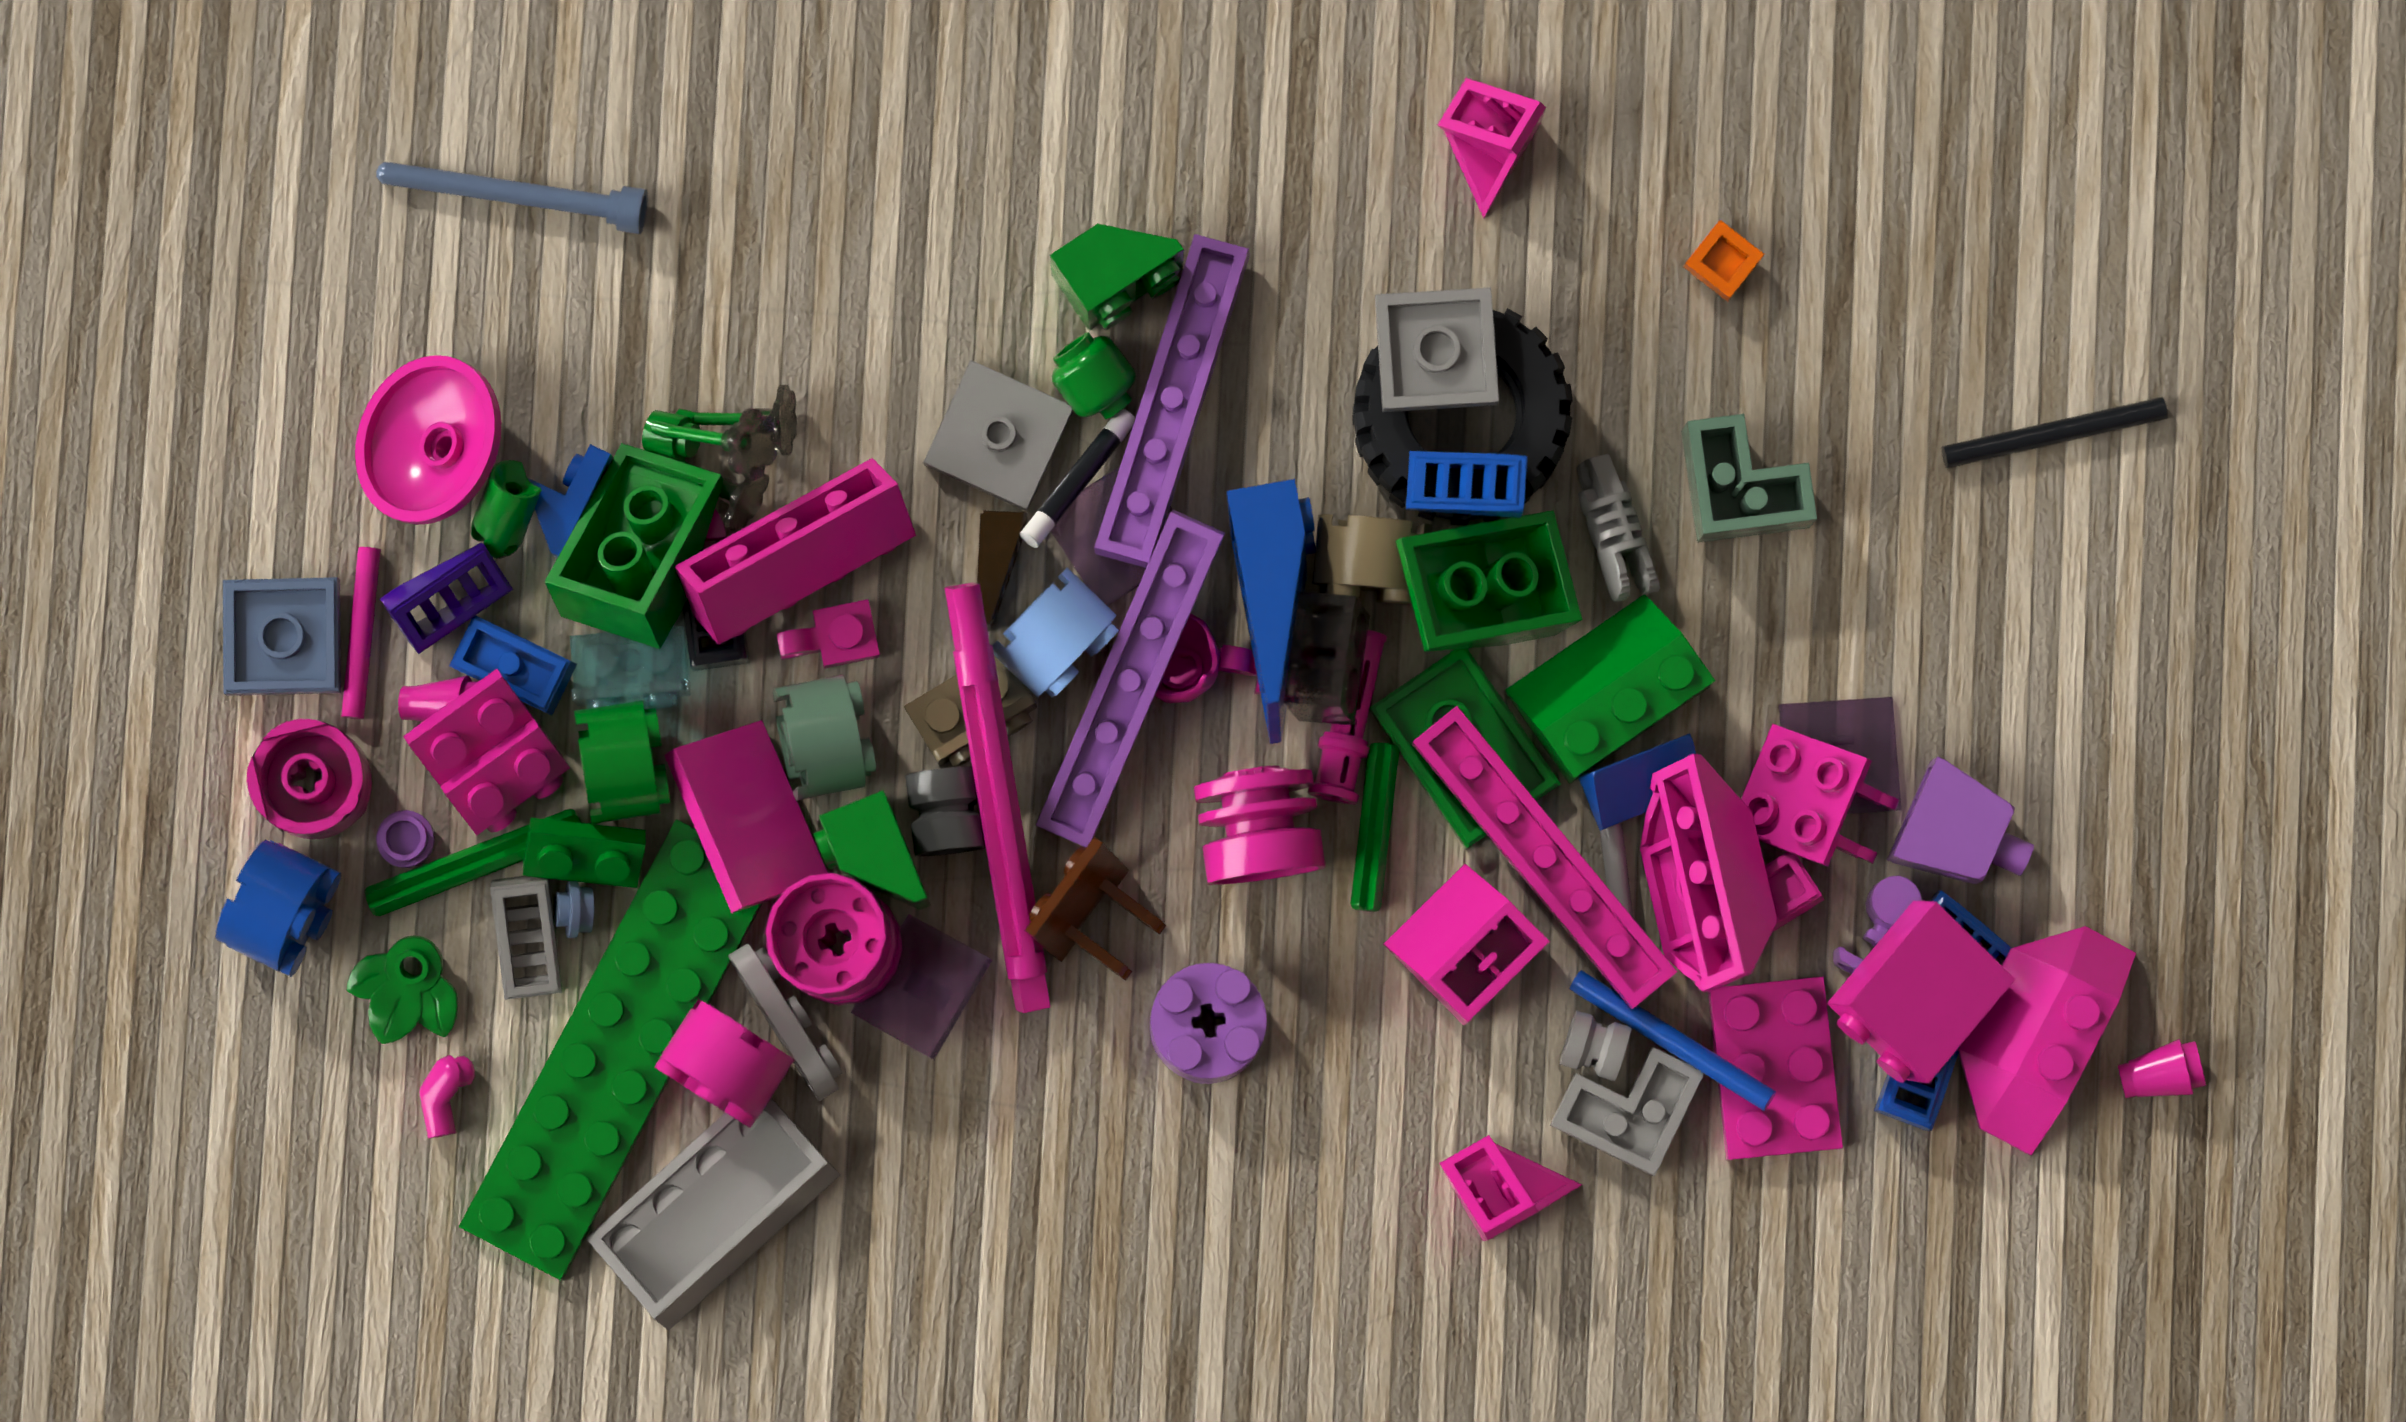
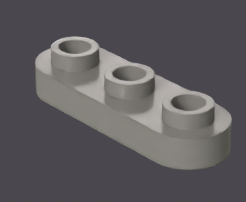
M747 943L729 954L728 957L742 982L788 1055L794 1059V1065L817 1100L821 1101L839 1090L834 1078L841 1075L842 1070L825 1044L815 1049L804 1031L812 1023L797 998L792 996L786 1001L773 982L782 975L777 971L767 950L762 947L754 952Z

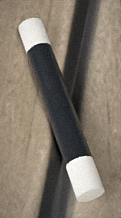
M1122 409L1109 420L1020 532V537L1025 543L1034 548H1037L1131 431L1135 417L1129 411Z

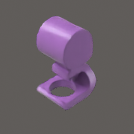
M1889 876L1873 886L1867 895L1865 904L1866 912L1874 927L1866 931L1862 938L1863 940L1875 947L1912 901H1921V893L1916 884L1902 876ZM1837 947L1833 950L1834 965L1850 974L1863 961V959L1846 951L1844 947Z

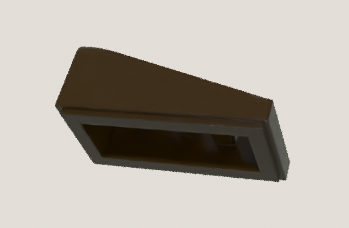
M983 510V514L980 513L977 583L980 584L987 631H991L992 625L995 624L1022 543L1020 532L1027 525V513Z

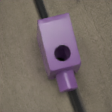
M1936 757L1930 761L1886 860L1959 881L1978 884L1984 880L1991 863L2021 876L2030 860L2034 845L2005 832L2015 810L2013 805L1945 759Z

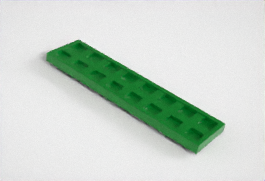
M677 819L673 823L459 1225V1228L560 1281H563L670 1079L669 1076L656 1069L655 1065L697 1000L699 999L710 1004L731 964L728 955L739 949L763 904L760 903L731 913L695 828Z

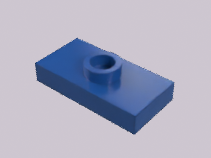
M475 615L471 619L449 666L479 681L495 669H498L522 702L553 715L577 664Z

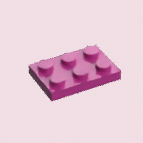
M1824 976L1724 986L1708 992L1714 1053L1776 1091L1773 1100L1767 1109L1763 1111L1718 1083L1726 1160L1843 1148Z

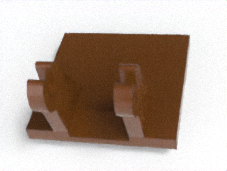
M1094 837L1087 847L1082 846L1071 855L1064 868L1065 877L1052 894L1046 893L1034 905L1029 916L1031 923L1025 931L1060 962L1064 960L1076 944L1126 981L1133 971L1079 931L1103 896L1106 895L1159 935L1167 925L1118 888V885L1129 872V869L1101 841Z

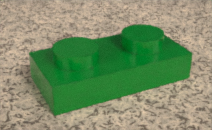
M531 817L523 858V876L637 888L646 845V830Z

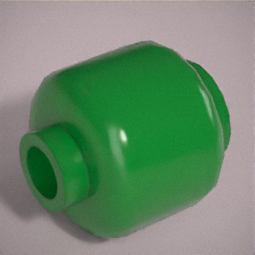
M1087 332L1065 346L1053 358L1057 366L1052 373V382L1079 417H1090L1100 412L1106 420L1117 414L1131 402L1132 398L1127 391L1136 380V372L1110 337L1103 335L1093 338Z

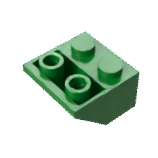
M1096 224L1050 254L1051 275L1088 331L1099 324L1102 325L1104 330L1117 325L1133 312L1129 305L1147 293L1152 299H1155L1169 291L1180 281L1177 274L1183 270L1184 249L1177 239L1103 224Z

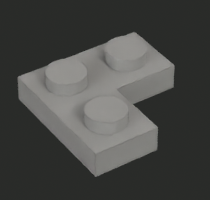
M1654 1047L1650 1049L1627 1098L1576 1073L1550 1126L1651 1176H1655L1704 1073Z

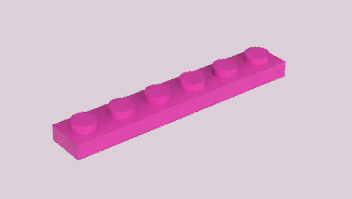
M1455 706L1412 742L1415 749L1631 1010L1677 973L1676 969L1458 706Z

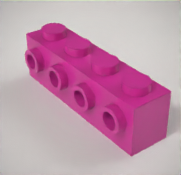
M871 458L674 567L695 619L719 645L732 637L745 633L750 627L775 613L792 607L799 600L822 587L841 580L851 571L878 556L893 551L898 545L915 537L916 533L897 482Z

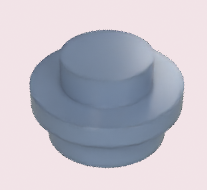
M567 881L565 892H556L555 926L565 927L567 938H577L578 933H591L593 928L592 887H579L578 881Z

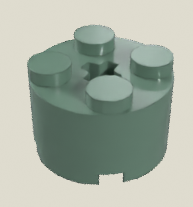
M841 674L773 688L774 702L785 700L786 708H782L783 715L776 716V723L788 779L800 778L802 786L797 787L793 791L795 800L798 801L865 787L866 776H871V772L876 771V762L870 738L860 739L856 720L860 719V715H864V704L858 681L846 683L844 676Z

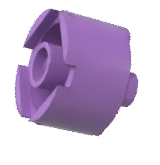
M1201 963L1186 967L1171 976L1162 985L1155 998L1150 1017L1152 1045L1157 1056L1170 1070L1189 1081L1200 1084H1213L1229 1080L1249 1066L1261 1047L1267 1023L1265 1005L1255 985L1244 973L1216 963ZM1201 1010H1210L1213 1018H1222L1224 1024L1217 1026L1215 1037L1207 1038L1203 1029L1193 1028L1192 1022L1199 1020Z

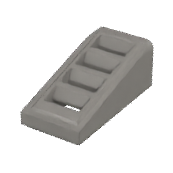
M519 876L492 880L490 892L504 999L562 993L549 879ZM538 895L539 904L506 908L505 898ZM541 918V928L509 931L508 922ZM544 941L545 951L512 955L511 945ZM547 964L548 974L514 978L513 968Z

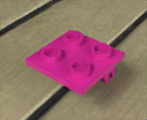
M1772 724L1741 798L1753 813L1760 842L1826 867L1829 866L1835 849L1855 858L1859 857L1871 864L1875 861L1877 852L1839 834L1855 795L1876 805H1883L1892 811L1896 810L1900 800L1864 783L1872 760Z

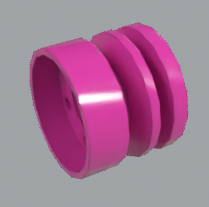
M1280 766L1255 767L1228 772L1210 782L1194 786L1196 803L1222 802L1221 809L1199 814V825L1225 827L1226 838L1210 842L1202 847L1208 885H1226L1276 879L1314 872L1326 867L1320 829L1294 827L1293 817L1308 813L1317 808L1316 798H1290L1289 792L1313 786L1312 770L1288 769Z
M833 873L807 876L786 888L772 906L766 926L768 954L779 974L814 999L838 1006L861 1003L882 991L896 973L903 950L900 926L890 907L856 880ZM839 931L851 938L850 941L843 944L844 954L838 955L831 949H828L829 946L836 943L835 933Z

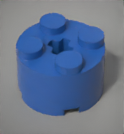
M271 840L262 841L250 855L236 879L237 882L241 883L235 900L232 901L227 898L216 929L217 941L278 972L292 977L305 956L306 946L304 945L310 937L318 941L329 924L333 911L324 905L331 900L336 892L342 874L283 844Z

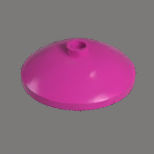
M435 355L421 357L403 365L387 377L378 387L368 402L359 424L355 444V462L361 487L367 498L379 511L404 523L415 525L430 524L452 516L477 495L492 471L501 439V413L498 400L490 383L473 366L456 358Z

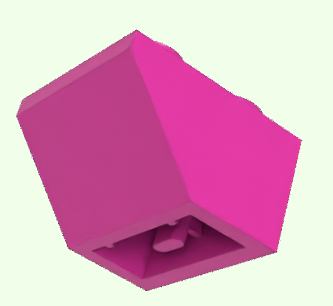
M1464 864L1383 945L1464 1026L1550 941L1505 896Z

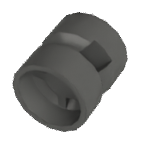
M972 766L933 769L905 775L909 807L919 811V817L911 823L915 856L959 854L986 848L980 813L974 811L978 798Z

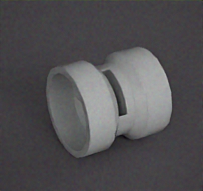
M1576 1010L1565 1039L1559 1065L1575 1070L1582 1066H1593L1598 1077L1615 1081L1627 1049L1631 1027L1616 1022L1607 1027H1602V1024L1597 1023L1593 1015Z

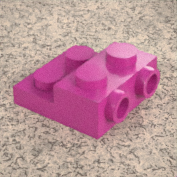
M495 669L403 736L409 747L433 776L446 797L476 836L485 829H488L489 832H498L506 828L517 815L515 808L532 795L542 799L553 794L563 783L564 778L561 774L570 769L557 747L498 669Z

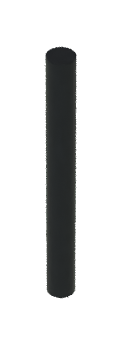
M2159 397L1942 446V457L1945 467L1951 468L2160 421L2168 418L2167 406L2164 398Z

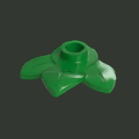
M407 936L398 940L389 949L388 953L367 955L354 966L349 976L346 990L356 997L370 1000L368 1010L369 1025L377 1040L382 1044L392 1043L403 1038L415 1028L418 1022L431 1032L446 1037L454 1027L457 1018V992L452 984L442 975L443 958L440 950L427 938ZM406 957L417 958L422 964V973L418 975L408 973L404 968V959Z

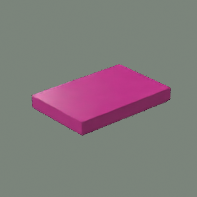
M762 720L674 748L664 754L731 913L780 897L786 888L807 876L828 873L799 804L794 798L792 788Z

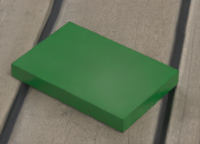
M1466 648L1453 650L1372 705L1369 710L1390 741L1398 746L1399 754L1467 850L1486 837L1487 834L1412 745L1416 738L1455 706L1459 707L1536 802L1559 787L1561 783Z

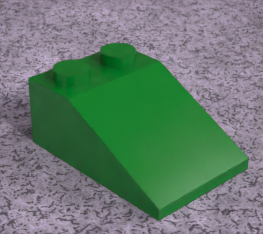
M621 443L544 581L560 616L661 649L687 601L674 566L702 551L724 481L722 475Z
M1554 510L1523 515L1521 518L1512 517L1402 537L1396 540L1424 652L1504 646L1551 637L1583 620Z

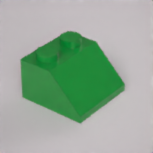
M884 790L819 815L823 830L813 834L829 870L839 866L840 871L845 877L852 878L865 887L921 910L931 906Z

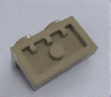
M994 656L1007 736L1009 737L1033 721L1028 713L1037 709V704L1025 685ZM956 674L904 706L939 767L948 761L952 763L953 767H959L971 760Z

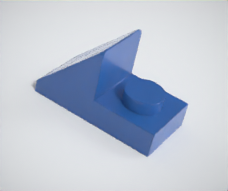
M591 444L585 456L577 453L570 462L562 483L569 487L565 495L529 479L533 485L542 489L535 511L549 550L556 559L613 459L610 453Z

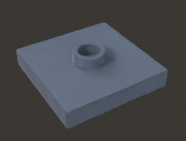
M339 578L223 580V692L226 696L341 693Z

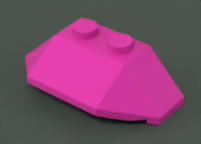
M1692 754L1652 774L1650 789L1653 791L1645 814L1640 852L1664 956L1684 975L1695 981V985L1702 992H1711L1752 974L1778 920L1752 811L1701 754Z
M2086 926L2020 945L2009 950L2002 966L2015 978V981L1958 1048L1979 1129L2028 1155L2033 1154L2068 1102L2121 999L2136 955L2134 951Z

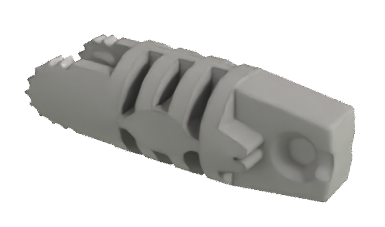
M1609 454L1586 459L1576 467L1582 489L1578 496L1583 515L1587 517L1586 524L1593 546L1598 551L1596 555L1611 600L1619 602L1630 597L1631 584L1629 583L1623 561L1625 556L1632 577L1635 579L1634 583H1636L1640 593L1643 592V595L1658 592L1660 583L1644 537L1642 538V528L1636 510L1631 505L1632 498L1625 481L1620 482Z

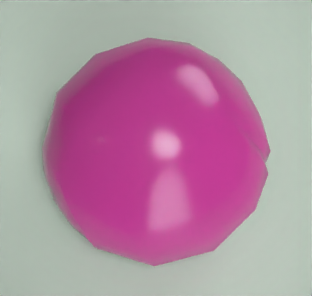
M1193 614L1189 616L1155 695L1156 698L1165 703L1194 701L1212 687L1218 676L1221 660L1219 646L1206 622Z

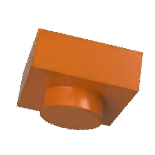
M1719 220L1686 261L1683 268L1728 302L1765 254L1723 221Z

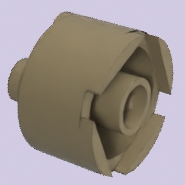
M1333 514L1318 515L1312 584L1321 586L1320 597L1354 600V598H1360L1362 590L1377 592V603L1411 605L1412 602L1396 540L1402 537L1432 532L1431 524L1423 523L1418 525L1416 533H1412L1413 521L1348 515L1347 520H1338V526H1332Z

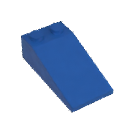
M1295 479L1227 491L1230 537L1270 744L1282 742L1307 580L1306 555L1315 553L1313 535L1315 526L1309 497L1298 498Z

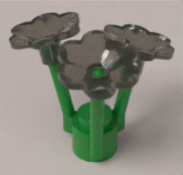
M781 384L778 386L773 408H747L743 413H707L678 409L673 414L655 410L651 412L644 425L642 434L643 449L687 464L690 463L685 461V457L692 458L695 456L701 442L720 445L724 451L730 452L728 457L730 470L733 473L743 474L745 480L738 484L727 477H723L724 481L718 499L730 505L724 518V526L736 533L746 527L748 520L757 514L762 505L763 493L766 491L770 479L764 473L765 466L774 463L778 450H780L781 455L789 456L792 453L793 440L796 438L798 425L795 413V392L790 390L788 385ZM699 425L731 427L724 433L701 430Z

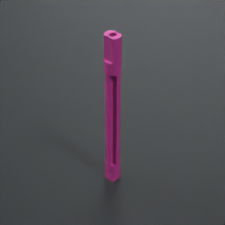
M971 582L945 587L955 647L953 656L1007 977L1011 980L1015 1010L1027 1013L1050 1008L1051 1006L1045 977L1047 968L1043 947L1025 931L1031 923L1029 916L1036 903L993 646L989 642L980 584Z

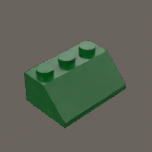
M1645 594L1505 689L1504 692L1564 778L1571 784L1707 690L1716 680L1683 633Z

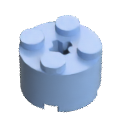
M1068 567L1058 576L1065 586L1060 590L1052 583L1003 633L1011 642L1006 647L998 640L992 644L994 656L1037 698L1044 691L1051 698L1057 696L1079 673L1072 663L1084 651L1091 657L1094 654L1096 655L1119 631L1111 623L1117 615Z

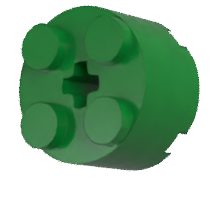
M643 700L575 710L576 725L588 723V730L578 731L588 804L600 802L601 808L590 809L592 824L661 814L659 805L668 804L671 801L665 764L653 765L651 748L662 746L656 707L644 709Z

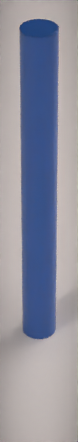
M1581 970L1571 983L1569 990L1761 1110L1765 1111L1776 1094L1775 1090L1637 1005L1631 1010L1616 991Z

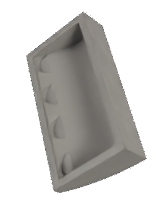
M771 1098L751 1128L724 1113L586 1239L650 1315L669 1331L832 1184L840 1174Z

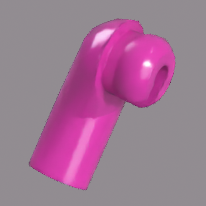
M447 1055L436 1061L420 1087L419 1095L428 1139L456 1133L450 1100L459 1087L470 1085L475 1077L474 1065L465 1056L454 1058L451 1055Z

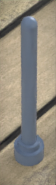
M391 162L380 164L376 170L377 179L386 185L605 217L607 224L616 225L617 231L641 234L646 219L648 206L647 189L623 186L621 191L611 190L610 195Z

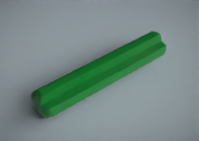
M1381 742L1371 743L1369 746L1350 903L1353 909L1367 912L1379 911L1382 906L1399 759L1398 746Z

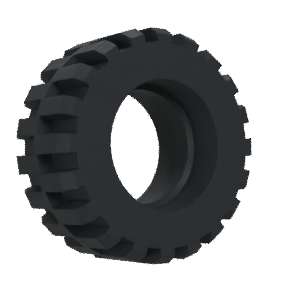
M1507 308L1505 314L1493 310L1497 375L1506 383L1513 396L1516 418L1511 437L1496 454L1527 456L1525 504L1539 488L1542 489L1551 477L1564 452L1573 417H1570V406L1573 398L1571 384H1566L1563 375L1565 366L1558 352L1552 354L1546 346L1548 338L1537 327L1530 330L1520 322L1522 316ZM1377 345L1375 349H1371L1364 362L1357 383L1352 425H1355V443L1359 456L1364 457L1369 467L1367 473L1377 486L1382 484L1390 493L1389 499L1403 508L1406 504L1409 452L1427 451L1418 443L1412 432L1408 411L1382 412ZM1426 466L1424 497L1436 496L1437 467ZM1449 468L1448 498H1459L1461 468ZM1473 469L1471 499H1482L1484 470ZM1496 471L1495 499L1506 500L1507 472ZM1419 511L1418 517L1433 522L1435 517L1449 519L1450 525H1467L1469 520L1483 519V522H1488L1500 518V516Z

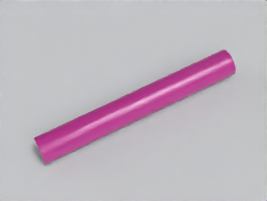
M358 547L341 713V717L349 719H364L381 555V549L373 547Z

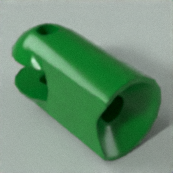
M503 460L494 465L472 521V538L476 541H484L483 544L495 559L510 556L519 549L523 543L542 491L540 487L533 485L529 481L522 462Z

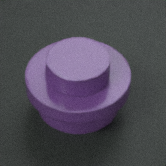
M409 810L397 811L387 816L380 824L376 836V843L381 856L390 864L401 868H411L423 863L430 856L435 842L434 831L429 821L419 813Z

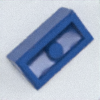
M1690 733L1579 777L1600 831L1646 813L1653 791L1650 789L1652 774L1685 757L1696 754L1695 745Z

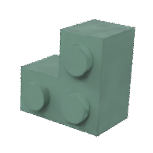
M1744 414L1687 421L1681 433L1697 543L1807 529L1817 520L1809 463L1752 470Z

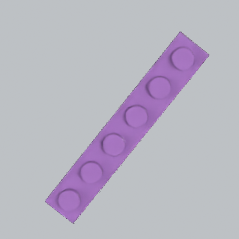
M1194 234L1094 546L1097 555L1147 568L1166 522L1249 261L1250 253L1248 248Z
M1175 510L1170 512L1036 826L1085 847L1094 838L1225 532Z

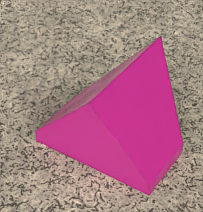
M1465 78L1438 126L1445 132L1484 219L1539 128L1546 106L1540 101Z
M1490 1135L1440 1162L1442 1170L1482 1241L1490 1240L1582 1185L1494 1143Z

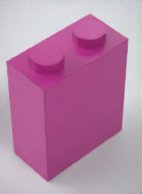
M1913 900L1827 1004L1840 1016L1837 1024L1845 1034L1860 1044L1867 1042L1880 1055L1877 1063L1889 1076L1901 1083H1904L1906 1080L1930 1083L2015 981V978L1937 902Z

